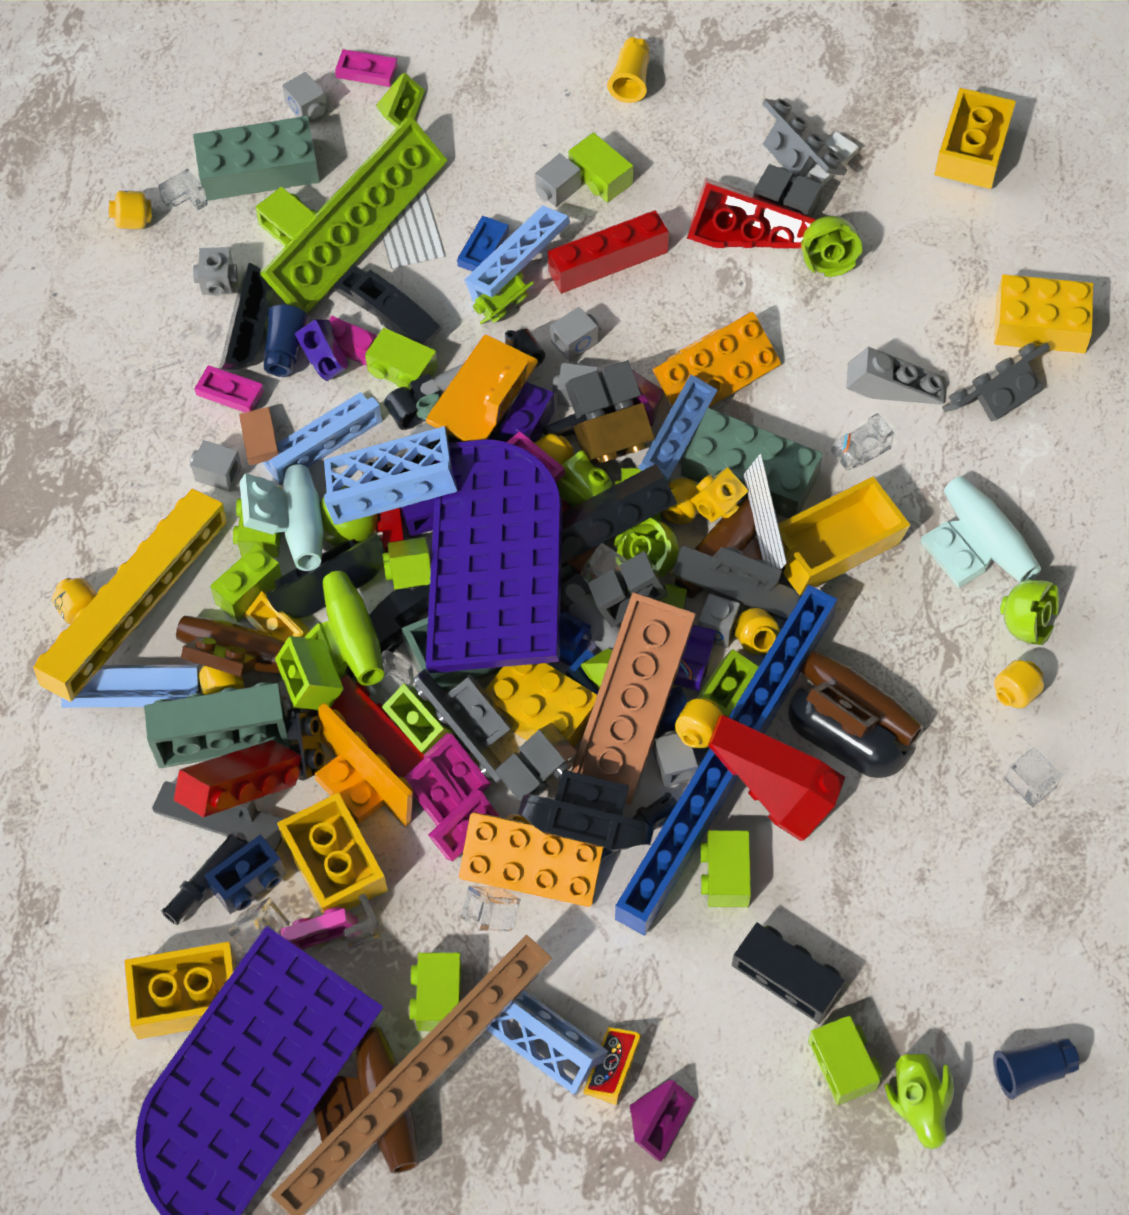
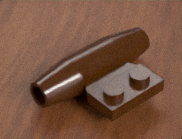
M746 497L737 504L739 509L729 518L722 517L694 550L713 557L721 547H731L740 550L743 556L753 560H763L758 538H755L757 533L749 498ZM785 566L781 569L782 572L780 577L783 575V572L786 569ZM676 578L674 581L675 585L687 589L686 596L689 598H694L704 590L702 587Z
M183 616L180 619L176 629V639L186 644L182 648L181 659L240 677L252 670L281 674L275 658L285 644L284 641L270 634L224 620Z
M816 650L803 663L800 670L801 673L816 686L812 688L806 700L814 705L817 712L824 716L832 717L839 722L842 729L847 733L861 738L871 732L877 724L897 738L895 741L907 747L911 746L921 733L924 725L894 696L852 667Z
M370 1027L355 1049L358 1078L344 1077L342 1075L336 1077L314 1108L322 1142L398 1065L381 1027ZM411 1107L377 1141L390 1172L394 1174L409 1171L419 1165L415 1121Z

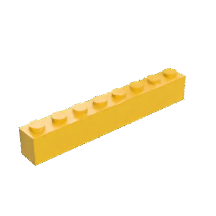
M193 488L185 497L180 498L169 515L157 524L153 533L138 545L136 552L129 560L120 565L117 573L107 584L99 589L96 597L88 606L79 611L77 618L66 630H63L58 635L55 643L47 652L38 657L33 668L39 685L72 702L225 526L227 520L223 503Z

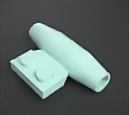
M300 464L287 468L284 476L283 491L276 487L272 481L245 473L240 481L244 526L272 535L278 532H285L296 567L303 571H311L319 567L324 530L319 494L309 469Z
M960 476L953 479L945 487L944 494L958 516L959 521H946L922 536L921 544L958 589L984 573L991 559L1019 583L1029 579L1033 580L1041 571V566L1022 534L998 506L966 478Z

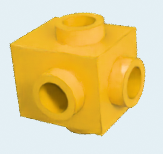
M727 467L714 477L709 474L696 485L699 491L690 500L696 505L698 512L712 523L721 516L729 518L739 509L736 503L748 492V489Z

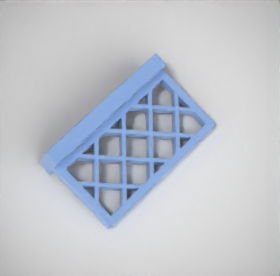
M445 426L324 459L327 494H324V501L334 525L458 492L453 476L448 434ZM440 439V442L433 449L425 447L429 442ZM409 449L402 458L395 456L399 450ZM418 453L426 456L419 464L411 462ZM370 458H379L372 466L364 464ZM434 460L440 461V463L431 465ZM387 462H391L395 466L388 473L381 471ZM344 465L349 466L341 475L333 470ZM404 468L411 470L404 473H400ZM358 470L365 472L358 481L350 479ZM374 476L380 478L378 480L369 482ZM343 485L349 486V488L339 490Z

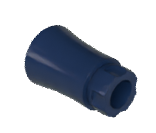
M275 305L269 308L267 341L264 351V370L268 374L277 377H289V374L293 372L300 349V343L294 333L308 325L310 321L309 315L302 309L290 305Z
M1062 1038L1056 1041L1048 1040L1015 1049L996 1050L993 1055V1065L997 1080L1004 1094L1011 1100L1032 1089L1062 1079L1065 1075L1079 1070L1080 1059L1078 1052L1069 1038Z

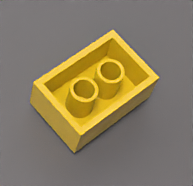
M959 87L939 151L934 175L991 189L1016 101Z
M1002 274L996 295L994 345L1023 347L1031 342H1035L1036 345L1047 342L1050 347L1047 350L1085 354L1092 335L1093 283Z
M546 663L502 667L484 690L512 724L510 730L515 734L528 740L539 729L552 722L573 748L583 738L597 694Z
M339 792L277 823L282 840L322 915L331 908H344L350 911L388 891L385 876Z
M230 941L124 959L130 1027L137 1039L191 1031L237 967L235 953Z

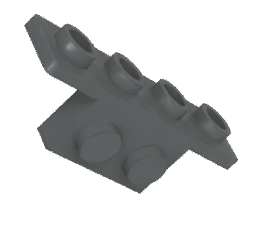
M779 98L777 100L765 99L762 105L777 120L763 145L785 169L793 173V177L797 178L798 175L805 177L814 161L826 173L846 174L848 170L841 163V158L834 152L829 151L824 145L825 141L807 128L808 123L791 111L792 106L788 102Z
M1031 342L1018 350L1019 356L1014 359L1009 357L995 365L997 369L990 375L986 372L972 380L974 386L968 390L962 388L949 396L950 402L942 406L944 412L959 409L977 397L990 421L999 419L1043 389L1028 362L1049 349L1048 343L1036 345L1035 342Z
M682 546L672 575L676 578L749 607L764 609L772 616L785 621L789 618L800 598L795 589L778 583L781 570L773 568V565L768 561L761 559L753 560L743 556L740 550L731 547H721L712 557L687 546Z
M426 669L420 671L413 678L418 694L424 700H429L437 709L436 714L439 720L445 726H451L458 735L457 740L463 749L468 753L472 752L477 758L482 773L489 779L493 778L496 783L502 781L494 772L502 763L488 746L512 728V724L471 674L445 694Z
M165 781L152 807L153 812L224 836L230 834L245 843H249L261 834L275 852L282 841L277 823L284 819L258 811L254 800L207 817H202L174 801L176 784Z

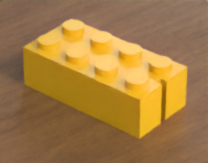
M872 476L778 524L787 561L783 574L800 596L808 585L816 588L899 545L909 529L910 523L875 477Z

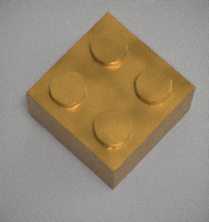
M643 403L573 426L581 451H585L588 459H593L595 465L618 458L617 451L622 450L625 456L646 449V442L654 440Z

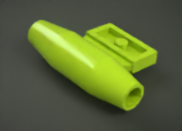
M343 571L331 572L323 579L326 612L329 621L318 623L304 638L324 641L339 679L346 675L345 670L349 666L361 685H374L384 677L380 643L363 598L348 575Z

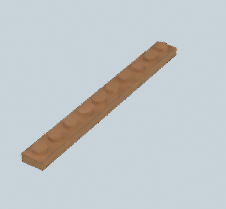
M526 934L271 1194V1198L288 1215H306L552 962V957Z

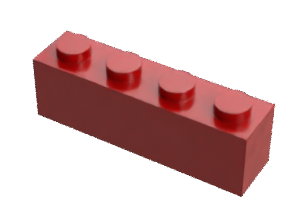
M650 211L548 250V272L560 294L668 253L669 231L657 211Z
M346 674L340 679L344 689L330 709L338 710L344 717L346 725L354 733L356 731L359 732L366 739L368 747L376 755L380 754L387 760L390 770L398 778H404L424 759V753H421L400 727H397L390 720L391 717L382 708L383 704L380 702L375 704L369 698L370 694L366 687L361 685L359 681L354 683Z
M269 740L179 769L174 801L202 817H207L296 786L300 774L301 755L274 740Z

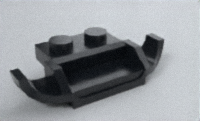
M567 770L562 771L555 800L535 795H523L518 811L533 827L545 835L602 847L610 851L627 850L639 845H651L654 833L652 826L623 816L630 789L629 785Z

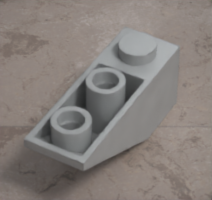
M869 346L848 363L846 385L848 390L871 399L940 405L944 403V376Z

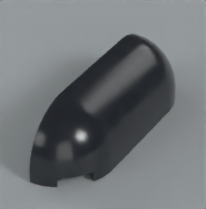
M248 263L235 300L220 363V369L237 370L245 367L255 358L260 348L272 297V287L260 275L261 269L252 263Z
M372 533L368 536V539L356 542L354 539L344 541L322 553L321 563L316 569L303 571L296 568L283 575L274 582L277 588L273 592H266L269 603L278 613L283 611L293 618H303L326 606L323 579L329 573L334 571L345 572L356 589L369 582L378 573L383 563L384 549L379 535Z
M802 687L798 688L791 698L788 717L793 729L804 739L863 775L874 778L889 777L902 770L909 761V753L907 751L901 752L894 744L897 738L881 726L876 724L871 732L860 738L844 731L841 724L832 717H827L817 712L814 705L806 700L809 692H805Z

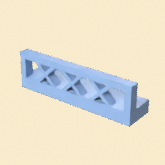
M542 205L464 279L472 301L475 302V299L483 293L490 297L498 293L570 224L569 217Z
M361 392L278 442L279 455L269 461L262 462L263 465L281 485L284 483L285 471L290 466L300 464L308 468L381 423L380 405L373 397L367 400Z
M199 664L103 665L72 702L61 698L62 708L144 707V705L153 704L159 699L177 700L187 698L191 694L200 693Z
M525 990L486 1029L574 1095L580 1092L591 1069L603 1063L608 1053V1050ZM514 1018L520 1023L523 1037L516 1038L509 1032L507 1019ZM541 1038L548 1043L551 1057L543 1058L537 1053L534 1043L535 1039ZM570 1059L581 1067L575 1080L565 1074L561 1060Z

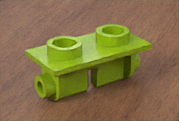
M519 271L500 290V295L496 293L493 297H490L483 293L477 297L475 304H473V309L476 313H483L485 316L480 321V324L490 319L494 323L507 313L505 307L509 303L513 302L514 305H517L529 295L526 290L534 284L533 281L525 285L522 281L524 276Z

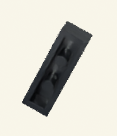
M756 922L733 954L732 967L820 1024L843 990L845 980L841 978L840 972L831 965H821L812 959V955L804 947L797 944L793 946L783 940L781 933L775 928L768 925L764 927Z

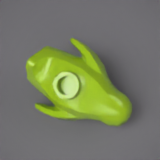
M583 450L562 465L565 468V475L556 482L563 500L573 507L613 486V482L607 473L593 466Z
M928 1054L903 1055L895 1064L898 1095L895 1094L893 1088L887 1082L885 1084L887 1097L893 1109L914 1129L919 1142L924 1148L937 1149L946 1141L945 1117L952 1103L955 1091L951 1070L948 1064H944L942 1082L937 1068Z

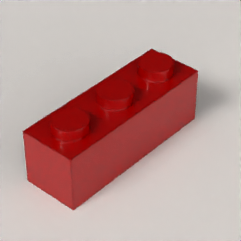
M400 507L379 513L381 520L377 521L378 531L383 533V537H380L385 553H389V542L404 540Z

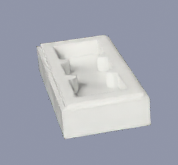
M835 132L824 143L829 151L834 152L841 158L843 166L858 153L859 146L838 132ZM814 161L805 177L811 178L824 186L836 174L826 173Z

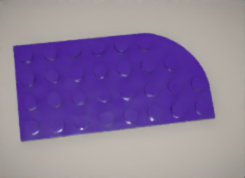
M497 440L449 443L453 476L458 492L434 499L426 649L427 671L429 673L559 662L563 505L554 478L539 459L516 445Z
M268 926L263 929L148 1091L143 1101L136 1128V1161L144 1189L160 1215H242L384 1008L381 1004Z

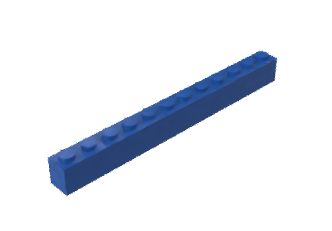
M807 586L729 718L763 734L766 733L801 674L800 670L803 663L815 650L833 620L837 598L813 586ZM711 748L615 905V920L644 936L647 934L739 778L738 775H732Z

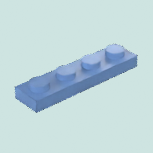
M692 374L689 376L638 469L642 471L656 464L666 481H668L715 396L717 389Z

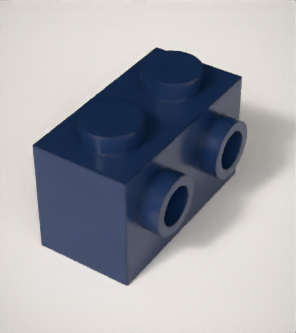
M260 834L205 874V878L210 890L231 915L236 910L241 911L247 908L254 901V897L263 890H270L277 886L282 880V876L286 873L281 858Z

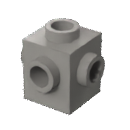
M229 247L199 248V263L193 267L194 282L199 283L202 295L219 296L221 294H232V283L238 280L237 264H233Z

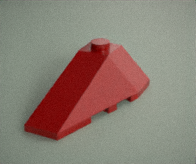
M705 177L695 205L687 239L713 248L772 247L802 249L801 241L804 232L817 219Z
M724 715L719 716L708 746L732 775H738L750 789L748 794L753 800H759L770 813L768 817L774 825L799 841H804L836 805L845 776L815 757Z

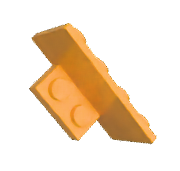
M749 312L727 326L715 329L669 356L667 361L653 368V373L671 406L675 403L691 374L717 389L709 405L710 407L778 367L781 361L755 313Z
M483 335L428 414L426 423L435 428L445 426L447 434L463 442L487 440L536 368L538 360L489 335Z
M325 703L320 705V738L336 758L315 773L317 783L330 796L339 792L352 818L358 825L383 805L405 827L411 823L413 789L409 782L403 777L398 778L390 770L387 760L380 754L376 755L368 747L366 739L359 732L356 731L354 733L346 725L344 717L338 710H331Z
M473 812L469 819L459 878L590 907L593 903L603 848L557 836L545 835L533 827L521 815L510 813L506 818Z

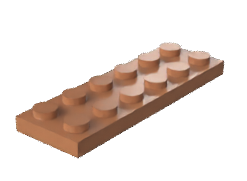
M634 592L630 598L571 772L629 785L630 789L626 804L632 805L697 617L696 613Z

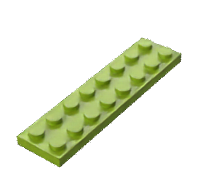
M412 116L405 118L263 269L260 275L287 305L300 308L308 314L448 161L447 158Z

